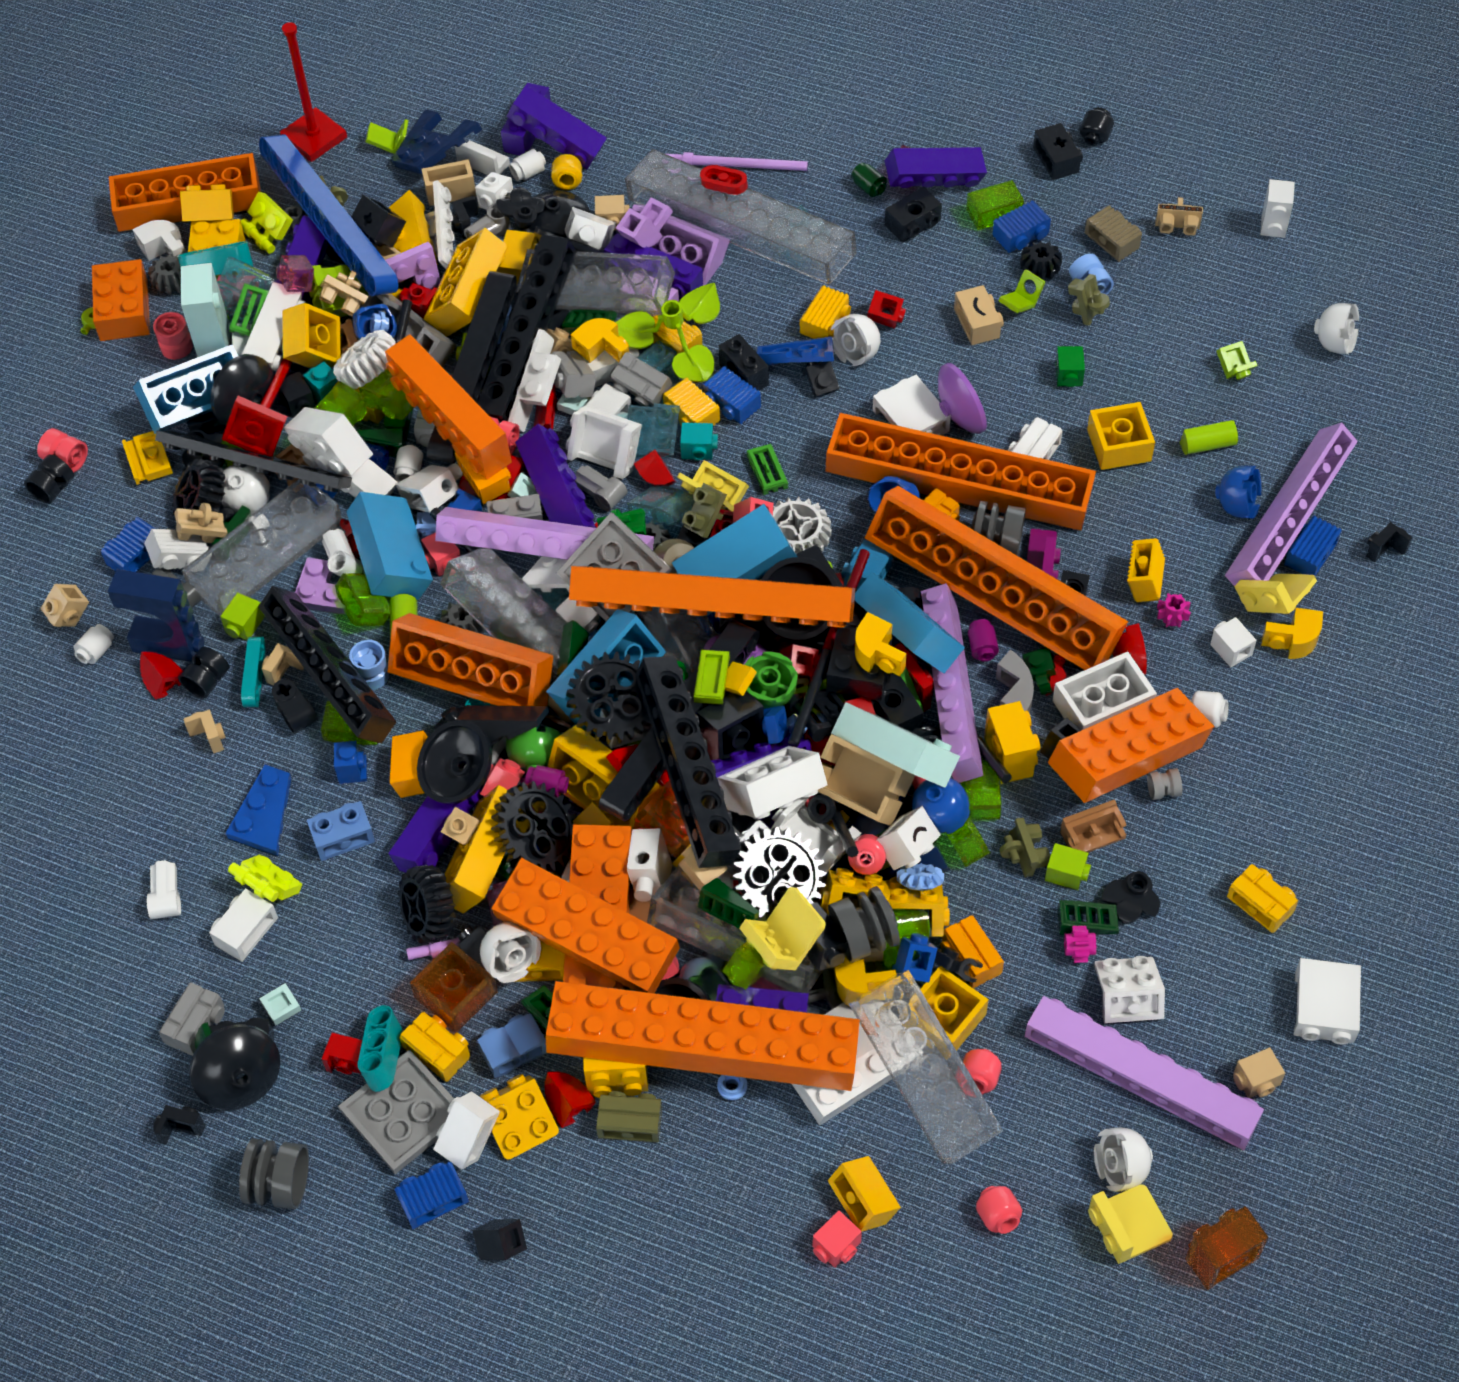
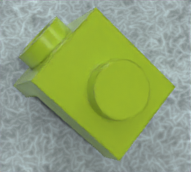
M1243 341L1219 348L1216 351L1226 379L1235 376L1237 380L1252 375L1251 370L1258 366L1256 361L1250 362Z

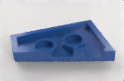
M831 336L757 346V354L767 365L834 361L833 339Z
M268 765L263 766L226 831L228 839L278 856L280 848L279 839L283 830L284 810L287 807L291 784L290 773Z

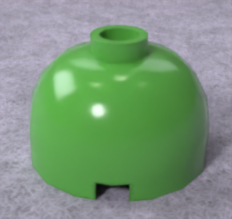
M768 651L755 658L752 656L744 665L752 667L757 673L746 691L759 701L763 708L783 706L790 701L795 693L798 678L797 671L792 666L791 660L780 653Z
M537 727L510 740L506 738L507 757L509 760L519 764L520 769L525 771L526 774L530 766L536 767L541 765L548 767L554 739L561 734L559 731L546 727V732H537Z

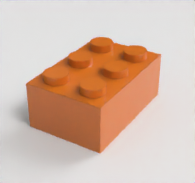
M142 260L92 265L93 322L100 341L150 335L148 279Z

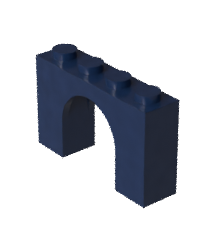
M116 569L108 589L113 606L145 612L160 618L155 619L135 615L127 635L132 652L140 654L141 652H154L170 659L192 662L191 660L194 655L204 646V638L201 637L198 622L194 618L193 608L189 604L187 592L184 591L181 580Z

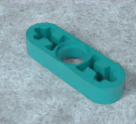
M248 637L241 688V701L244 708L259 707L263 678L262 663L265 659L264 637Z

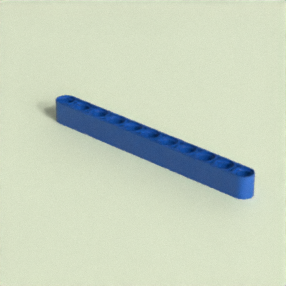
M285 134L261 137L259 140V150L264 160L351 271L356 272L355 277L370 296L396 293L398 290V278L393 269Z

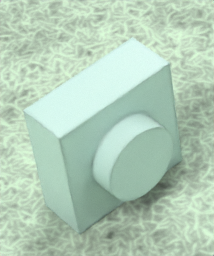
M563 394L557 403V408L559 411L573 415L574 412L585 406L591 400V397H580L578 395L577 397L566 398Z
M521 472L516 477L507 495L513 498L538 493L532 480Z
M286 984L259 998L275 1026L301 1011L300 1005Z

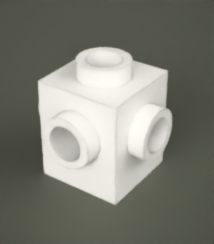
M491 172L475 187L479 208L487 210L490 205L496 203L497 199H509L513 189L512 178Z

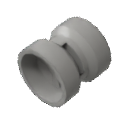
M1177 768L1168 769L1166 773L1154 771L1147 774L1148 791L1152 800L1162 799L1166 795L1171 797L1182 796V780Z

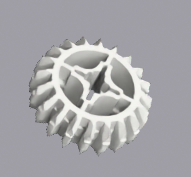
M384 330L368 333L367 336L354 342L341 355V358L337 360L333 368L336 379L348 390L357 389L358 387H363L368 382L370 383L372 379L378 377L387 368L386 363L388 361L385 351L395 345L396 341Z
M799 496L796 501H791L789 497L785 503L777 501L776 507L773 506V517L795 553L797 554L815 545H818L821 552H823L824 547L828 546L831 536V521L827 517L825 509L820 510L819 503L811 505L810 499L802 502Z

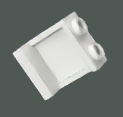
M917 375L903 379L898 384L888 389H883L873 396V412L876 415L882 413L892 425L936 435H943L950 430L951 415L946 417L942 413L939 406L940 402Z
M587 405L574 412L570 420V426L572 427L571 436H569L566 442L568 460L572 461L579 457L614 469L613 476L622 480L632 473L642 424Z
M809 797L798 798L794 800L793 805L780 808L772 818L775 823L770 830L778 827L782 835L785 829L790 828L791 837L799 832L801 833L800 842L803 843L810 839L811 843L808 849L810 851L814 849L819 850L814 856L815 860H824V863L818 866V870L827 873L846 854L845 848L836 830L827 823H816L809 817L807 807L805 806ZM852 826L849 829L853 840L861 835V832Z
M1300 958L1295 971V982H1298L1294 1036H1300L1309 1041L1318 1039L1332 1040V1042L1340 1045L1354 1043L1360 1031L1361 965Z

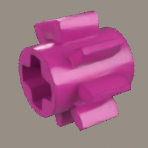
M1168 593L1165 601H1158L1157 609L1159 611L1157 619H1162L1166 627H1181L1182 620L1189 621L1191 603L1186 602L1182 594L1170 595Z
M1072 926V932L1064 934L1065 955L1072 956L1074 963H1088L1089 955H1096L1095 933H1088L1086 926Z

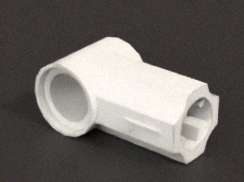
M339 528L328 530L322 535V544L329 558L327 563L328 569L347 581H355L362 573V562L355 558L344 531Z
M166 860L157 861L154 865L150 866L151 893L147 894L150 919L180 916L181 900L177 890V867L175 863H170Z

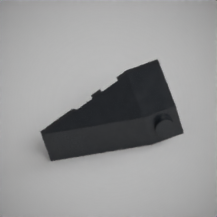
M467 705L458 709L451 707L441 714L442 718L434 728L437 729L439 726L454 720L469 721L479 726L486 733L491 748H493V745L504 736L510 740L539 726L548 714L549 709L547 706Z

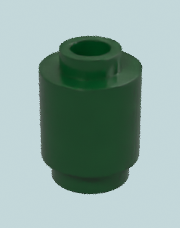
M860 163L852 171L851 177L854 183L870 197L879 196L885 191L887 178L870 164Z

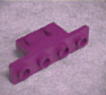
M1031 529L1027 562L1058 579V570H1053L1054 564L1059 565L1061 549L1056 548L1057 532Z

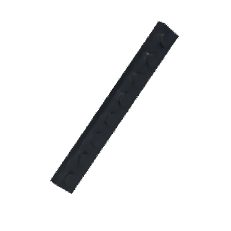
M173 430L156 431L155 441L165 443L164 447L168 449L180 450V448H185L188 454L203 456V453L210 455V460L225 462V459L232 461V465L244 468L249 465L255 467V472L270 474L271 471L278 473L277 477L281 479L293 480L294 477L301 479V484L308 486L321 484L324 485V490L339 492L340 489L350 488L352 477Z

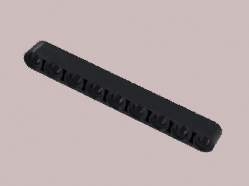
M495 271L488 273L452 378L476 403L516 290V275ZM434 426L427 448L428 459L455 464L457 460L452 443L448 439L445 441L439 435L437 427Z
M733 619L709 650L728 651L730 654L729 666L732 661L744 664L756 647L760 632ZM698 666L685 682L686 689L691 694V704L695 714L704 707L711 705L708 703H694ZM652 727L605 789L599 801L600 810L623 822L628 821L666 770Z

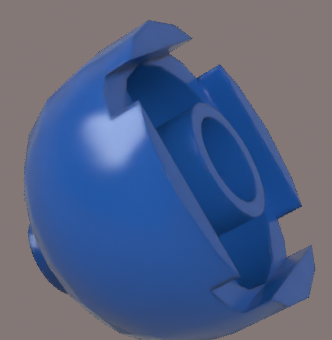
M1236 466L1227 471L1222 477L1221 483L1216 485V498L1220 499L1221 506L1226 513L1234 517L1254 519L1257 516L1260 504H1255L1257 496H1261L1262 486L1259 469H1255L1256 466Z
M952 778L949 779L946 788L925 780L919 784L913 793L912 810L923 806L939 833L946 832L950 834L964 825L970 813V801L967 792L958 781Z

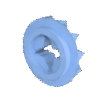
M920 863L909 869L902 866L897 871V881L908 889L918 891L931 890L944 882V873H942V869L934 867L932 864L924 865Z

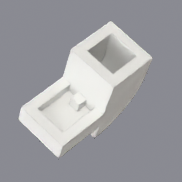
M154 220L133 229L138 247L149 261L164 253L168 255L171 253L175 257L186 252L178 226L170 221Z

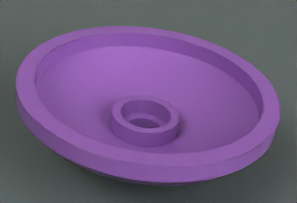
M946 363L942 365L938 373V394L941 400L939 406L942 413L946 417L951 415V419L955 424L970 433L980 434L984 432L987 428L986 416L973 386L954 364Z

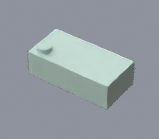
M212 263L181 266V306L197 357L230 346V324Z
M845 702L831 732L911 774L945 788L960 758L959 755L950 751L951 745L939 739L932 743Z

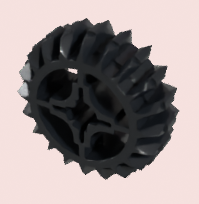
M195 459L193 462H189L187 468L183 469L182 476L178 477L179 482L175 486L176 491L173 494L174 501L172 503L174 507L173 515L177 508L199 510L202 503L210 504L211 512L219 513V507L223 503L222 498L225 495L224 488L226 486L223 468L209 460Z
M420 865L408 869L406 873L402 874V880L399 881L400 890L397 893L400 899L398 904L401 909L400 914L403 917V925L407 926V933L412 935L413 940L418 941L420 944H433L446 939L447 936L451 935V929L454 928L453 919L456 918L454 913L456 905L453 903L452 897L454 895L450 891L451 885L446 882L445 874H442L441 870L433 865Z

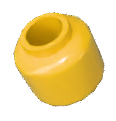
M563 154L555 158L552 163L551 178L556 187L562 190H572L579 186L582 181V164L577 157L571 154Z

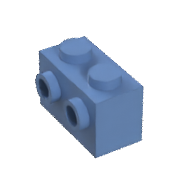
M361 801L347 803L339 809L328 813H319L307 820L321 861L375 842Z

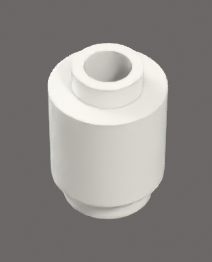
M531 149L514 158L513 162L509 164V169L516 181H525L544 171L546 160L540 151L537 152L535 149Z
M406 445L398 449L393 471L397 482L421 470L423 453L418 447Z
M101 624L90 627L73 646L76 658L84 664H95L112 645L111 641L114 639V636L108 628Z

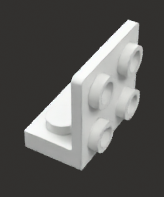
M1136 956L1129 959L1108 958L1102 961H1095V970L1103 991L1104 1023L1164 1019L1165 988L1153 957Z

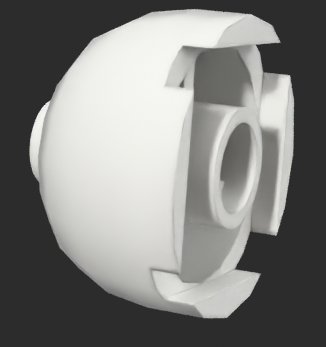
M1348 303L1333 304L1322 313L1320 319L1316 320L1314 331L1315 334H1318L1319 341L1325 349L1339 354L1352 353L1359 330L1355 329L1354 320L1359 321L1357 305Z
M860 314L847 315L836 320L831 327V330H834V337H832L834 352L842 362L846 363V360L853 364L851 366L855 367L869 361L877 353L881 342L880 333L876 324L867 316Z
M230 465L224 469L223 474H225L224 482L226 486L224 488L225 495L222 498L223 507H230L237 513L243 505L250 509L251 515L262 510L270 497V484L263 473L255 472V467L249 465L244 468Z
M502 922L494 926L486 933L480 946L483 966L492 977L497 978L503 983L515 982L529 973L526 968L532 962L536 965L541 953L540 940L528 930L512 922Z
M1110 1128L1101 1131L1098 1136H1102L1100 1144H1095L1094 1162L1100 1179L1106 1177L1111 1185L1106 1187L1115 1192L1128 1190L1140 1185L1149 1175L1153 1159L1152 1151L1145 1139L1138 1132L1128 1128Z

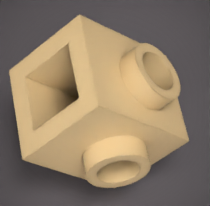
M54 584L40 609L53 626L75 627L89 601L76 585Z

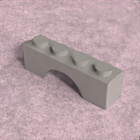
M391 293L378 296H370L368 294V298L362 307L385 304L391 314L394 315L396 324H398L402 302ZM411 310L405 337L411 334L441 366H445L457 345Z

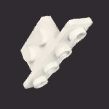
M436 180L433 182L435 211L425 214V218L429 223L430 228L428 231L430 238L433 240L438 261L447 269L454 253L452 242L454 241V234L451 228L453 215L450 210L451 193L447 187H444Z
M541 329L538 330L536 338L533 340L532 350L525 364V371L517 388L513 407L509 413L508 421L518 424L520 432H525L533 405H547L561 362V358L557 355L550 354L554 339L545 330Z

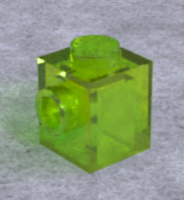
M970 817L955 832L950 834L945 832L965 867L990 853Z
M745 942L737 948L722 972L728 976L731 983L746 990L759 980L767 966L763 963L762 956L758 951L750 946L748 942Z

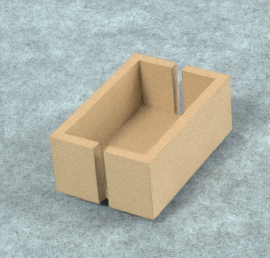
M831 734L820 758L836 765L833 769L822 764L828 785L818 789V792L880 823L891 826L902 805L898 798L899 796H906L915 775Z

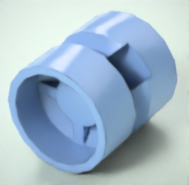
M1085 254L1072 263L1069 268V275L1073 280L1075 278L1084 280L1089 274L1096 275L1099 291L1106 295L1109 294L1114 282L1095 254Z
M363 640L356 643L349 654L351 664L372 690L381 688L389 679V673L387 672L388 664L386 663L387 659L383 646L374 640Z

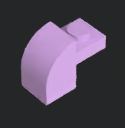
M651 197L640 213L629 208L616 229L624 238L645 248L647 246L649 248L663 237L659 231L673 211L669 206Z

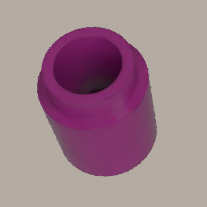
M986 619L973 621L969 625L967 632L972 656L982 662L990 661L999 653L994 626Z
M541 765L536 767L530 766L525 778V784L535 781L536 786L545 783L546 791L554 787L555 797L560 796L561 793L565 794L569 785V777H565L564 770Z

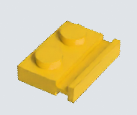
M153 431L134 436L133 440L127 442L122 440L136 485L146 479L151 481L173 474L163 443L155 441L156 434Z

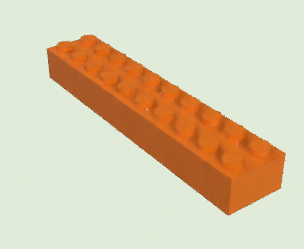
M839 413L826 452L825 472L877 483L886 476L898 477L915 484L919 494L929 495L937 488L945 493L947 497H951L958 503L979 507L980 501L988 502L987 509L992 510L994 503H998L999 512L1005 513L1008 505L1026 508L1025 518L1082 531L1096 474L1095 470L844 413Z
M900 486L885 492L865 536V539L940 584L947 583L950 590L1084 670L1109 660L1129 622Z
M571 566L569 600H577L576 606L593 607L598 606V602L604 603V608L625 609V604L632 605V610L652 611V607H660L659 613L670 614L680 613V609H687V615L704 616L707 615V611L715 612V617L735 618V613L743 614V619L760 621L763 619V616H771V622L781 623L790 622V618H799V624L816 625L818 620L827 621V626L846 627V622L853 621L855 588L587 566Z
M555 981L546 1031V1053L852 1091L860 1019Z

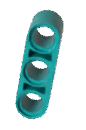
M247 241L191 251L177 256L180 268L181 266L212 263L215 275L253 267Z
M387 1005L378 1006L368 1014L358 1059V1069L369 1088L374 1092L383 1091L393 1083L401 1046L399 1037L403 1029L393 1010Z

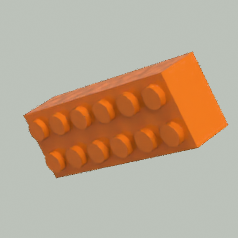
M253 153L109 176L111 208L118 231L132 230L154 220H167L172 223L182 221L180 191H186V186L200 185L201 190H211L210 185L225 184L226 189L232 190L233 213L249 210L257 193L261 192Z
M411 334L385 351L388 361L386 367L392 375L390 381L397 391L402 390L406 394V399L414 408L417 406L421 410V414L426 422L429 424L433 423L437 427L439 435L445 441L448 439L452 443L453 449L460 457H466L471 469L476 474L481 473L488 480L512 463L506 433Z
M411 613L392 621L388 673L496 706H547L549 694L546 691L550 687L553 655Z
M1177 687L1059 740L1048 764L1076 795L1086 803L1201 749L1213 730L1214 725Z
M573 824L569 883L629 913L631 881L627 872L632 827ZM565 954L563 982L625 990L624 985Z
M522 857L491 908L496 918L501 921L512 922L523 927L541 942L638 992L655 993L680 949L677 938Z

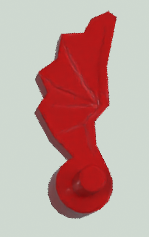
M1059 654L1053 658L1056 675L1050 676L1052 692H1054L1055 683L1066 678L1065 671L1062 668L1065 664V658Z

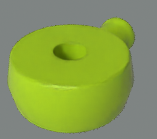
M93 307L86 309L81 315V321L84 326L80 331L85 335L89 333L90 329H95Z

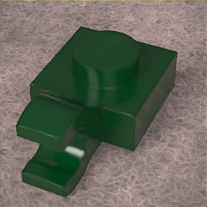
M1046 647L1022 654L1033 681L1036 680L1040 688L1041 695L1051 693L1049 676L1056 675L1050 649Z

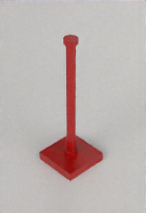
M288 22L282 26V32L287 38L304 115L281 130L280 135L285 134L297 150L310 162H313L346 139L347 132L317 107L312 108L296 37L297 26L295 23Z
M282 359L260 405L237 396L222 437L223 441L245 450L273 457L288 416L271 410L270 407L291 367L292 361Z

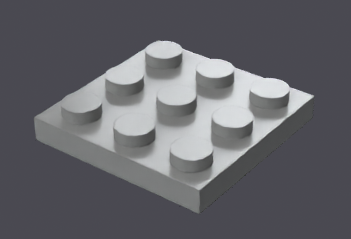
M611 512L556 573L570 586L571 566L669 573L672 568ZM598 602V606L592 607L605 621L617 610L604 608V603ZM625 604V609H619L628 613L634 611L632 610V605Z
M408 1050L398 1058L393 1083L387 1089L374 1092L366 1083L338 1107L340 1112L393 1173L397 1174L438 1140L437 1132L441 1125L446 1122L449 1115L447 1109L454 1098L415 1054Z

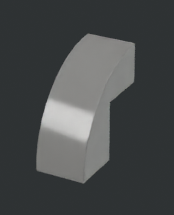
M1010 649L997 664L996 679L1011 688L1001 699L1000 705L1020 701L1023 710H1027L1030 714L1034 690L1032 675L1025 662Z

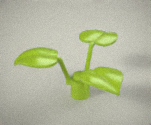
M715 283L694 289L682 297L679 302L676 300L666 301L661 307L662 315H658L656 326L654 318L643 311L629 313L615 322L618 324L619 336H622L628 342L629 348L642 349L650 346L654 342L653 332L659 331L662 322L670 329H677L685 352L678 353L673 359L672 368L675 375L682 380L688 377L692 382H704L712 376L714 358L711 351L703 345H695L688 349L681 325L684 319L686 321L693 319L698 324H705L713 321L718 316L720 301Z

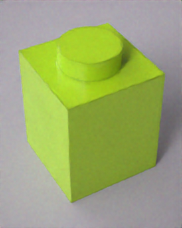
M237 592L220 616L225 632L233 638L239 637L248 640V637L254 634L265 618L258 608L261 602Z
M1055 843L1047 866L1045 881L1079 890L1081 880L1087 882L1091 865L1086 864L1088 852Z

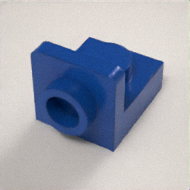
M785 706L763 708L764 719L762 721L764 736L768 737L769 744L780 743L789 734Z

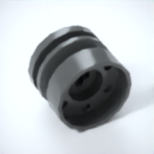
M980 501L979 508L973 516L971 529L1018 556L1026 508L1008 505L1003 517L999 516L998 503L993 504L991 514H986L988 502Z
M878 886L868 889L869 898L864 892L857 893L858 908H855L848 897L828 905L831 920L846 936L849 945L846 958L850 963L871 956L870 941L873 942L880 952L886 950V942L890 947L900 944L895 914Z
M252 1138L244 1152L240 1169L239 1193L242 1203L254 1204L256 1201L257 1205H266L271 1196L274 1207L297 1209L303 1199L308 1178L309 1152L307 1145L283 1142L277 1153L275 1141L267 1140L264 1143L263 1139Z

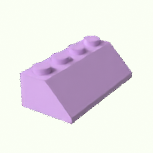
M634 204L632 209L640 213L645 205ZM670 215L659 231L663 237L651 247L702 267L704 286L722 264L730 239Z

